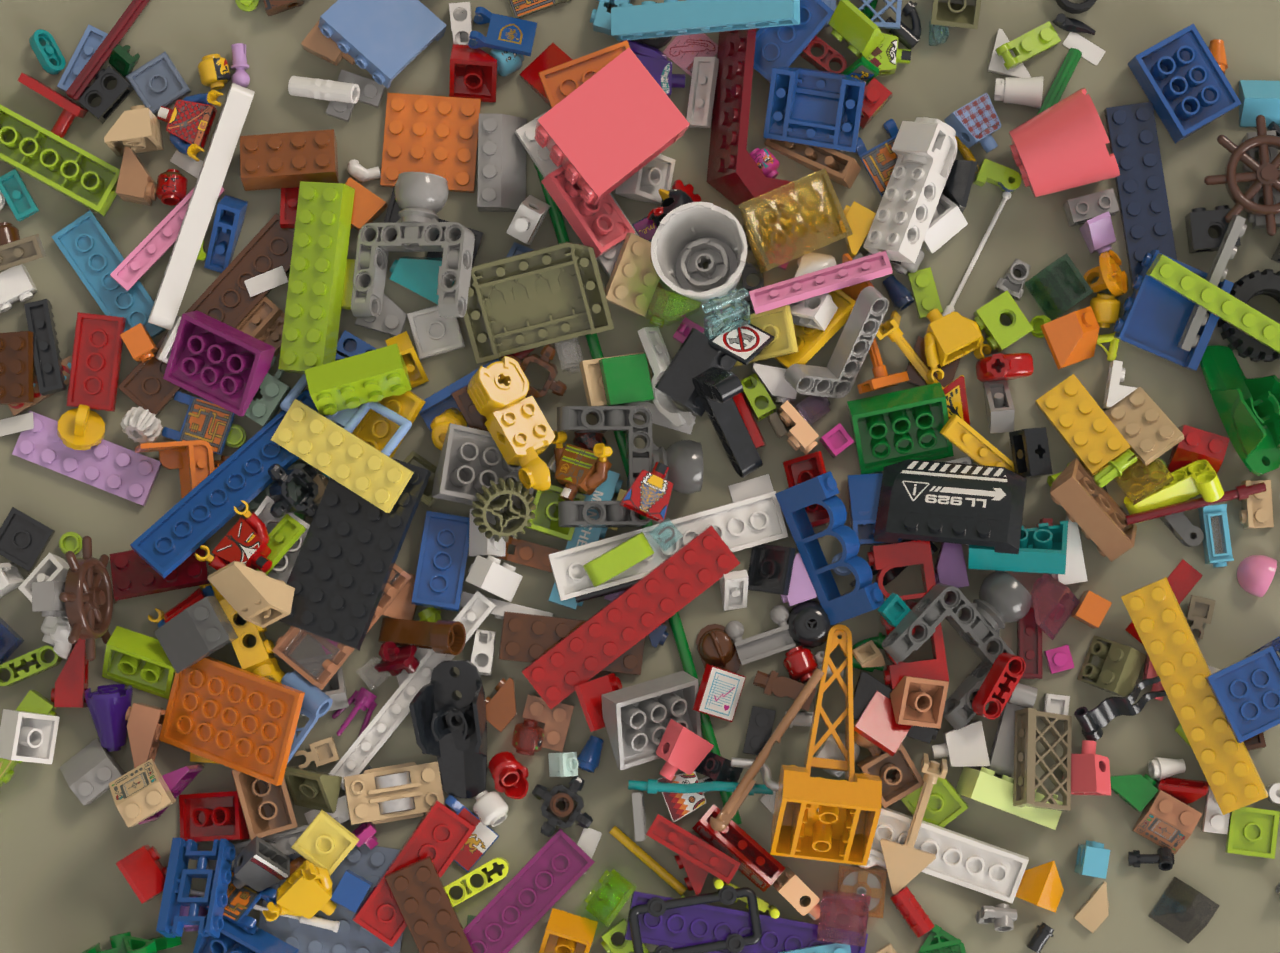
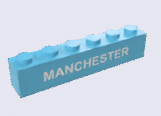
M609 470L607 480L597 487L593 494H583L585 495L584 501H612L614 493L619 494L623 480L619 479L620 474ZM591 508L587 510V516L591 520L599 518V513L596 509ZM575 527L572 539L567 542L566 549L595 542L600 538L604 539L608 527ZM554 582L548 601L574 610L577 609V606L582 607L584 601L576 603L575 597L560 601L556 583Z

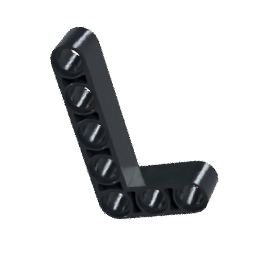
M711 367L692 378L699 398L736 473L741 478H744L762 467L761 457L732 399L743 392V386L739 378L734 373L717 367Z

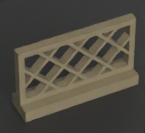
M1024 708L1015 711L1013 806H1028L1065 812L1071 811L1072 716L1036 711L1035 708ZM1036 717H1040L1046 725L1041 731L1036 727ZM1058 720L1064 721V731L1061 734L1054 727ZM1048 730L1056 738L1051 744L1043 736ZM1038 740L1045 748L1040 755L1036 751V742ZM1058 743L1063 748V755L1060 758L1053 750ZM1048 753L1056 762L1050 769L1043 760ZM1037 764L1045 772L1040 779L1035 774V766ZM1058 766L1063 772V779L1060 782L1052 773ZM1048 777L1055 785L1050 792L1042 784ZM1037 788L1045 796L1040 802L1035 801V790ZM1057 791L1063 796L1062 805L1057 804L1052 797Z

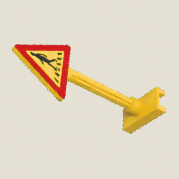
M894 310L891 313L890 319L881 323L876 336L879 340L888 336L892 342H895L928 385L938 383L934 375V382L927 380L926 375L929 369L903 337L904 333L899 328L901 316ZM960 375L947 386L942 387L946 396L948 418L950 419L953 414H956L970 425L964 375Z

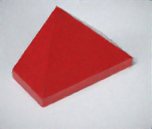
M1170 777L1162 779L1158 785L1159 790L1186 805L1205 796L1210 788L1207 781Z

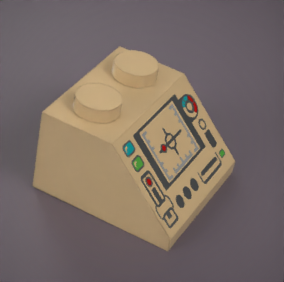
M153 759L146 761L109 783L115 805L128 828L137 825L176 802Z

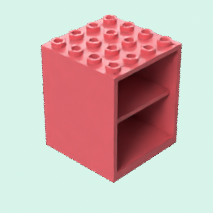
M629 47L537 119L534 138L542 148L546 146L549 149V157L557 167L561 165L564 168V176L572 186L576 184L579 187V195L587 205L591 202L595 206L681 138L690 123Z

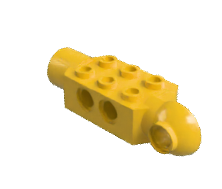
M210 582L214 596H216L238 636L231 643L241 668L281 683L285 673L280 669L277 657L273 655L275 653L272 650L275 646L272 640H268L264 633L268 631L267 627L262 628L248 621L241 625L239 623L240 615ZM254 635L256 644L251 648L248 645V639Z

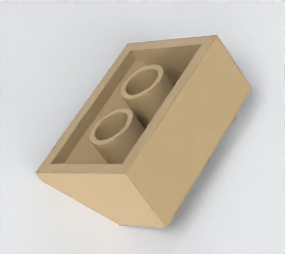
M144 105L132 106L131 110L124 111L104 137L106 145L117 156H123L125 147H130L135 154L164 150L160 121Z

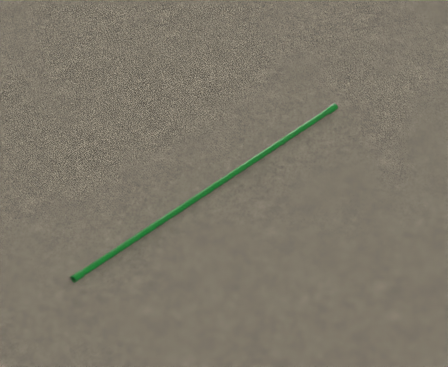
M533 162L539 176L546 204L551 206L549 214L558 244L570 242L561 210L541 181L544 177ZM597 333L585 335L592 359L604 358ZM613 431L625 473L628 477L629 459H626V433H623V431ZM638 514L639 520L646 519L645 516ZM652 520L642 528L652 526ZM678 611L669 618L683 670L698 679ZM700 712L703 738L714 745L710 752L721 756L710 716ZM719 791L723 807L732 795V792ZM739 811L732 818V821L737 825L742 824Z

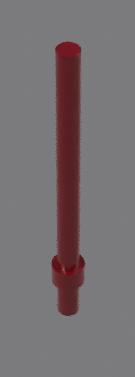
M1262 482L1250 486L1245 484L1236 486L1233 490L1225 491L1223 497L1215 502H1206L1201 497L1125 516V522L1127 525L1233 499H1247L1249 495L1265 492L1266 485Z

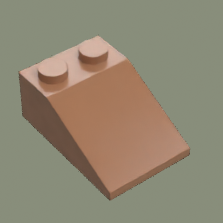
M133 703L132 707H128L125 720L128 721L127 731L134 768L150 759H153L155 762L166 709L144 703Z

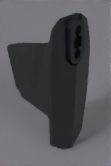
M468 660L442 661L433 669L430 683L419 690L410 702L409 708L416 742L422 750V754L437 756L442 790L452 796L467 799L477 796L486 789L487 716L485 693L479 671L473 663ZM454 667H457L460 670V674L458 676L454 672ZM456 690L461 692L462 697L456 695Z

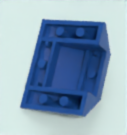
M773 67L763 138L855 153L866 82L838 73L806 68Z

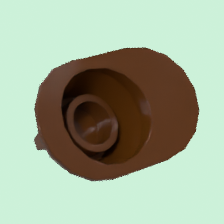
M711 624L702 628L697 635L696 646L704 668H706V664L737 673L741 662L733 639L725 632L726 627L719 624Z

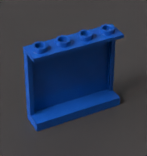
M1151 250L1150 253L1147 252L1142 260L1141 265L1144 267L1141 274H1138L1133 281L1132 287L1134 291L1131 297L1128 296L1124 302L1123 309L1125 312L1122 319L1119 318L1115 323L1113 331L1116 333L1114 338L1189 370L1197 371L1219 317L1207 311L1209 317L1206 324L1200 326L1197 333L1200 335L1196 347H1191L1190 352L1177 347L1195 303L1146 275L1156 256L1162 254L1159 253V250ZM1167 256L1206 280L1208 273ZM1224 279L1223 282H1219L1217 287L1230 294L1234 283Z

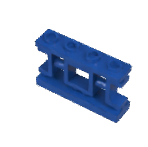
M183 838L172 839L156 928L157 932L166 938L182 937L184 925H199L198 933L203 937H220V931L224 926V908L228 903V884L232 879L231 866L236 855L234 844L227 839H214L212 851H197L198 843L193 839H188V841H185ZM189 859L198 860L196 869H188ZM208 860H217L215 871L206 869ZM192 878H207L204 898L189 897ZM181 905L190 906L188 916H179ZM200 906L209 907L207 917L198 916Z

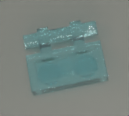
M746 288L740 290L733 289L727 295L720 298H711L708 303L702 305L704 313L712 311L711 314L704 316V334L709 340L750 323V305L746 300L741 301V299L748 297ZM728 304L731 305V306H728V307H726V308H724V309L722 308L723 306H726V305H728Z

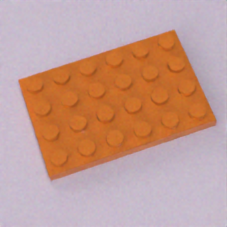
M207 656L178 674L175 672L159 740L279 786L283 782L305 692Z

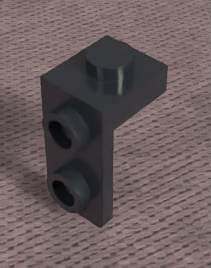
M709 752L694 771L716 781L738 782L743 768L731 767V760Z

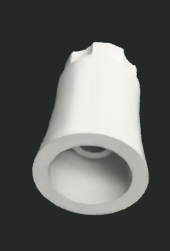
M1044 76L996 78L994 101H1003V103L1026 105L1041 109Z

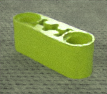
M641 532L588 562L583 568L593 586L597 587L654 554V551L644 533Z
M45 645L0 665V686H12L59 665L62 658L56 654L53 649L54 646ZM48 650H52L55 654V658L51 663L46 662L44 658ZM38 661L39 663L31 665L29 670L18 671L16 669L25 666L26 662ZM4 669H8L11 674L7 682L1 679V672Z

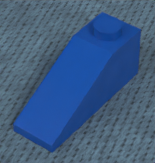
M225 195L218 203L204 268L222 273L231 263L244 223L248 201Z

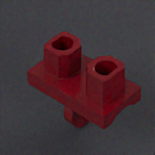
M392 641L384 642L379 650V656H381L382 660L374 668L378 672L388 671L392 676L399 675L403 669L408 674L415 673L420 664V661L414 656L417 648L414 645L397 647Z

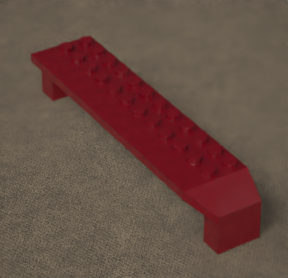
M757 28L719 32L717 52L719 65L712 112L707 183L736 206L767 211H777L794 206L796 182L766 177L747 151Z

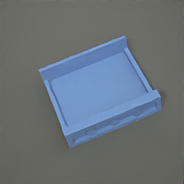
M338 0L320 16L318 27L325 37L331 38L337 43L338 48L343 53H348L354 58L355 63L361 69H366L378 84H383L388 89L391 81L434 40L439 41L444 36L447 25L419 0Z

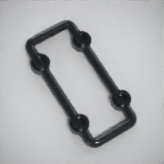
M724 885L723 888L718 889V892L670 900L652 897L646 904L633 906L629 911V924L634 953H644L638 919L639 914L649 913L654 917H659L669 909L717 901L730 905L737 898L747 897L752 935L742 937L737 933H731L727 935L725 940L673 949L667 945H659L655 948L654 952L649 953H708L726 949L732 953L741 952L744 946L757 944L762 937L756 894L749 887L735 889L730 885Z

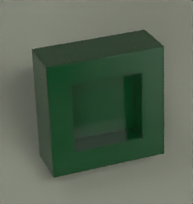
M118 45L112 50L108 63L126 78L128 74L132 73L140 55L138 53L135 56L130 55L131 47L129 45L123 47Z

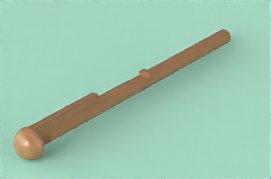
M816 668L720 813L716 818H710V826L713 830L723 831L727 828L757 781L753 779L767 760L776 741L778 744L781 742V737L824 675V672Z

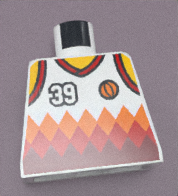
M695 771L690 775L686 773L675 774L671 781L665 777L657 778L658 782L680 784L714 781L709 777L698 780ZM662 792L673 822L706 804L707 802L703 794L706 792L687 794Z

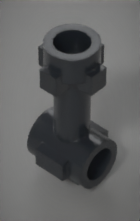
M1168 847L1159 848L1157 854H1140L1139 850L1128 852V865L1133 867H1140V864H1158L1160 870L1168 871L1173 868L1175 861L1174 853Z

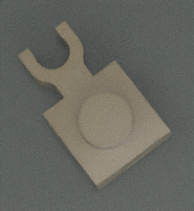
M1191 595L1186 619L1193 620L1192 624L1189 625L1191 631L1199 629L1198 638L1203 639V623L1211 624L1216 601Z

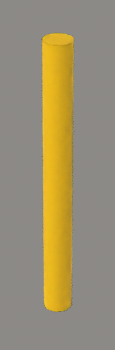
M614 826L609 833L677 893L682 895L687 890L681 882L618 827Z

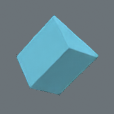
M1240 80L1239 99L1242 104L1239 105V127H1256V117L1258 115L1265 117L1266 127L1272 122L1280 126V81Z

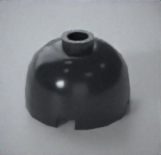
M817 601L799 603L791 610L787 620L789 625L788 631L793 641L807 648L823 645L827 641L829 630L834 626L830 624L828 615Z

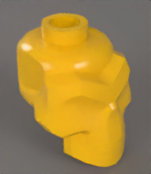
M451 407L446 409L441 415L436 416L430 424L432 443L441 451L450 423L467 427L465 418L457 408Z

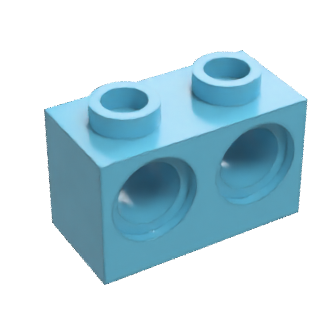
M1086 840V844H1079L1074 872L1106 879L1110 850L1104 848L1103 843Z

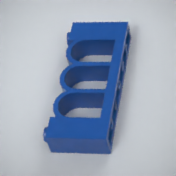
M831 471L780 491L775 495L820 604L828 615L830 624L834 625L879 608L884 603V598L877 582L872 583L873 574L868 562L862 557L857 556L860 548L859 539L853 529L844 525L847 518L846 507L842 500L836 496L840 492L837 488L836 480L833 478ZM812 504L822 505L830 517L828 528L818 533L814 532L805 507ZM825 535L836 537L843 549L841 559L830 564L827 563L818 542V538ZM839 566L850 569L856 580L854 590L840 595L831 573V569Z

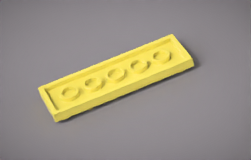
M297 399L293 401L271 438L278 445L386 513L391 512L414 473Z

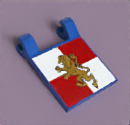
M449 795L445 799V803L456 811L457 815L476 827L454 858L457 864L469 872L499 835L489 826L483 825L480 819L458 799Z

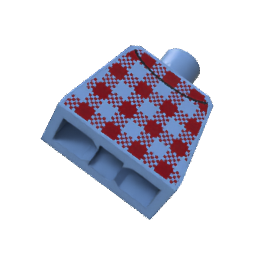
M987 93L954 111L944 119L945 123L956 131V136L967 148L980 143L987 154L998 147L992 134L1001 128V123Z

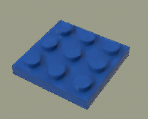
M1269 646L1205 677L1238 743L1280 724V660L1273 646Z

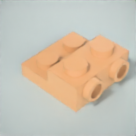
M787 400L778 410L782 423L786 427H792L787 433L789 437L787 442L795 451L799 449L807 455L818 444L816 440L819 435Z

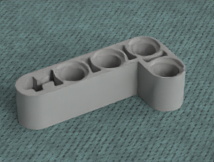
M1018 683L1000 715L989 756L990 766H987V769L995 771L997 775L1012 776L1014 770L1015 711L1033 708L1038 691L1035 687Z

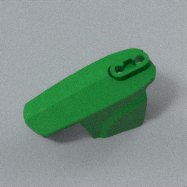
M1220 345L1207 346L1200 361V366L1220 419L1237 454L1249 471L1257 476L1279 468L1280 379L1276 375L1246 378L1233 351L1229 347Z

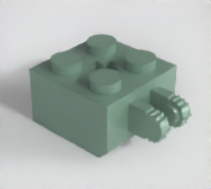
M273 356L270 369L276 361V356ZM278 369L274 377L268 373L266 374L258 389L261 390L262 398L260 400L257 398L256 401L253 398L244 414L262 427L276 416L280 410V403L291 390L289 386L280 381L286 371Z

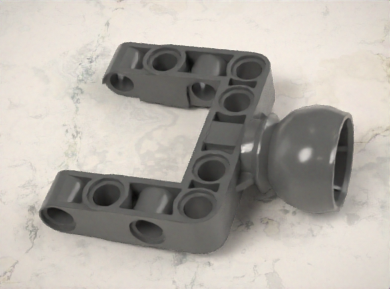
M642 406L557 407V431H576V433L623 431V433H626V459H629L627 491L642 470L651 473L656 462L669 467L664 479L673 483L672 490L683 494L701 491L703 483V451L701 443L692 440H681L671 444L666 450L662 446L658 448L653 443L652 415L647 408ZM593 414L596 416L597 424H588L585 419L586 415ZM636 414L643 416L644 424H635L633 416ZM634 439H643L645 448H636L633 443ZM620 501L558 502L559 527H644L651 519L647 517L645 520L637 519L634 511L619 505ZM588 509H596L599 513V518L591 520L587 516Z
M995 570L988 574L980 586L979 599H974L973 603L957 587L939 583L929 590L884 639L882 647L898 664V662L905 660L914 650L917 651L936 631L935 628L944 618L950 623L982 660L945 702L943 717L955 730H959L965 727L976 715L972 709L973 699L996 658L1001 653L1015 655L1000 638V629L1005 628V623H1012L1022 619L1029 612L1034 601L1027 589L1005 571ZM946 592H947V593H948V597H947V599L944 601V595H945ZM962 609V614L958 617V613ZM913 627H916V631L914 635H912V629ZM990 642V648L987 650V645ZM1012 661L1009 663V669L1012 666ZM971 693H973V697H972V699L969 701V697H970Z

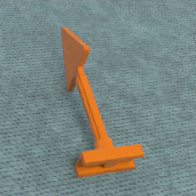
M848 253L843 254L842 263L853 260ZM865 281L842 288L841 291L856 301L864 288L873 285L870 281ZM874 338L869 349L874 378L857 385L859 394L909 381L907 371L888 374L886 365H883L876 338Z

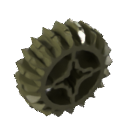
M499 478L498 484H495L493 480H490L491 487L487 488L485 485H482L484 493H476L475 496L479 501H472L473 507L476 508L471 511L472 516L476 517L473 522L476 526H479L478 530L480 533L485 532V536L488 539L493 536L494 540L498 542L503 537V540L508 542L511 535L514 539H517L516 533L520 531L522 534H525L524 526L531 527L532 525L528 519L535 518V514L532 512L536 509V505L532 503L534 497L532 494H529V489L522 487L523 484L520 481L514 484V480L509 478L505 483L503 478ZM512 494L520 498L521 509L512 505ZM500 495V497L497 500L492 501L494 498ZM503 507H507V508H508V509H507L506 511H504L503 513H500V510H501V509L504 510ZM486 511L495 515V525L487 521Z

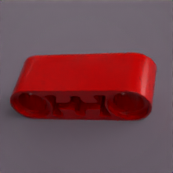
M1001 653L996 658L973 699L972 709L975 714L988 719H996L1000 716L1025 672L1026 664L1023 658L1010 653ZM1012 661V666L1009 669V663ZM989 702V707L985 711L986 704Z

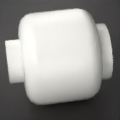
M485 790L475 797L476 802L473 810L483 825L495 827L508 817V805L497 791L488 792Z

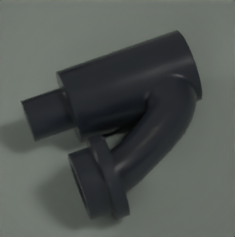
M911 0L902 9L905 17L910 16L912 29L901 21L900 29H891L889 31L891 35L897 36L898 41L909 50L919 42L922 31L921 22L915 8L917 3H913ZM889 17L885 21L896 23V21L892 17Z

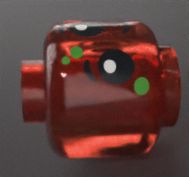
M524 719V723H517L514 727L512 746L516 748V752L519 754L533 756L535 752L540 751L542 748L545 730L538 726V721Z

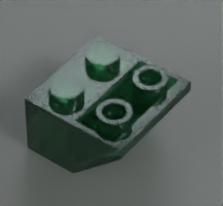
M1067 253L1024 283L1044 314L1051 321L1093 293V290Z

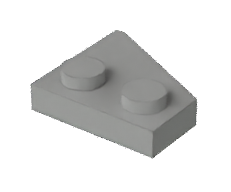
M383 294L380 315L378 317H357L355 325L396 336L403 332L407 314Z

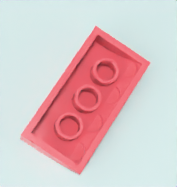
M563 167L549 173L541 181L583 245L594 248L596 258L623 242L627 233H636L610 194L595 206L591 202L587 205L579 195V187L576 184L572 186L565 178Z

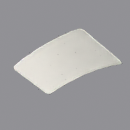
M584 828L577 845L592 858L602 833L591 828Z

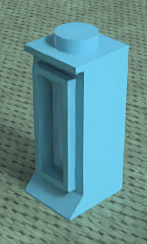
M1227 504L1200 507L1198 511L1201 530L1204 534L1202 542L1205 564H1213V568L1226 567L1227 562L1234 561L1227 517Z

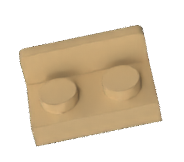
M1245 480L1241 482V485L1245 484L1246 486L1262 482L1266 485L1265 492L1249 495V498L1242 500L1239 520L1243 524V529L1274 527L1271 480Z

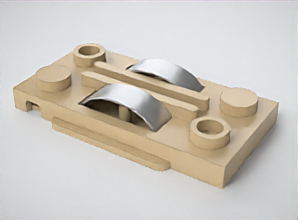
M438 761L416 765L415 762L368 769L363 774L343 777L350 825L365 822L380 824L421 817L424 815V812H428L435 800L445 806Z

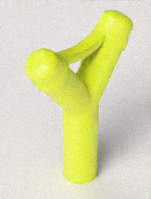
M1116 332L1098 335L1097 345L1103 348L1107 354V360L1110 362L1117 357L1120 340L1114 338ZM1110 342L1109 350L1107 351L1101 343Z

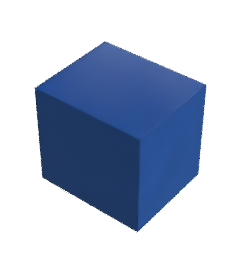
M348 869L332 894L331 900L356 913L373 883Z

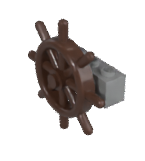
M1258 115L1256 117L1257 132L1247 133L1239 146L1224 135L1217 137V142L1228 150L1231 155L1227 161L1225 173L1222 175L1206 176L1204 183L1206 185L1225 184L1229 196L1235 203L1225 216L1227 223H1230L1233 215H1239L1244 210L1247 212L1248 222L1252 223L1253 229L1266 228L1267 234L1274 236L1276 234V227H1280V152L1278 153V150H1280V137L1276 136V130L1266 131L1265 117ZM1255 152H1259L1260 162L1255 160ZM1239 160L1243 163V173H1236ZM1239 182H1248L1244 195L1237 185ZM1260 198L1264 199V205L1259 204Z
M84 536L82 538L83 558H76L72 551H68L65 554L69 565L66 582H31L32 612H42L43 617H67L71 626L68 637L69 643L75 644L78 638L85 640L86 658L89 661H93L96 658L95 639L102 638L103 643L107 644L111 637L108 628L112 619L113 604L117 601L114 598L110 576L106 569L109 556L103 554L99 559L92 557V539L90 536Z

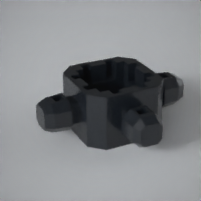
M279 464L271 465L268 469V474L274 481L269 488V496L274 501L270 508L272 516L280 518L285 513L302 511L307 517L314 518L318 505L313 501L318 495V485L313 481L317 475V469L308 464L303 468L285 471ZM292 479L297 486H302L300 489L302 492L300 496L302 498L296 502L290 496H286L288 493L285 490L287 488L286 484L290 483Z
M575 776L569 782V788L563 784L553 787L551 792L547 791L548 788L541 784L535 786L532 794L538 800H544L541 806L542 816L549 819L547 822L544 821L541 827L542 834L550 837L556 831V825L561 828L571 827L575 820L578 822L577 825L589 828L593 819L586 812L584 814L581 813L584 807L583 797L577 794L578 790H582L585 780ZM558 790L568 794L578 802L577 807L567 822L546 810L550 805L552 797L557 794Z

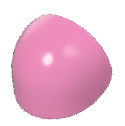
M1252 555L1245 558L1237 569V579L1240 586L1252 595L1263 597L1275 575L1277 560L1264 555Z

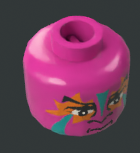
M756 148L750 153L766 177L776 178L778 176L777 170L780 162L768 149Z

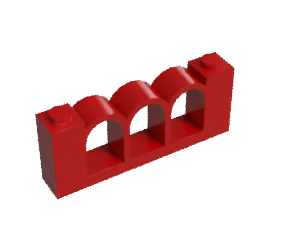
M917 540L870 547L871 552H867L869 566H873V571L879 570L875 582H877L885 599L890 594L884 589L883 577L892 568L919 564L921 567L924 593L899 596L902 600L923 598L936 585L930 541ZM880 614L882 625L887 631L892 632L895 627L890 626ZM941 623L935 628L936 631L930 637L933 659L898 662L897 664L885 651L887 659L892 663L886 665L887 670L883 671L885 685L889 684V688L894 689L904 676L949 682ZM916 627L912 629V633H915Z

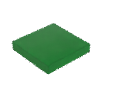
M646 353L599 360L608 406L654 400Z

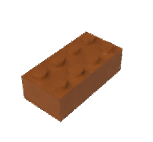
M334 129L240 136V171L244 190L300 187V181L339 183L337 140Z

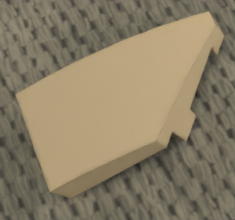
M1105 881L1091 894L1090 899L1074 916L1078 922L1092 933L1109 915L1107 882Z

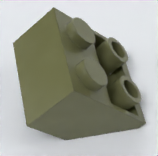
M1094 635L1077 680L1120 697L1128 696L1134 689L1147 655L1132 647Z

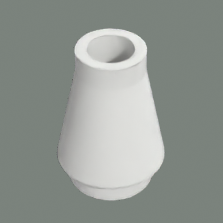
M1154 757L1153 760L1148 762L1150 777L1158 781L1179 773H1185L1186 770L1183 759Z

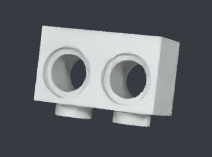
M828 293L789 304L793 324L823 331L826 330L838 309L832 300V296Z

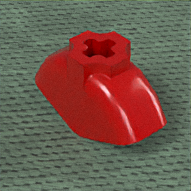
M1029 353L992 354V356L982 358L976 363V376L981 382L1028 377L1032 375L1034 370L1033 358Z

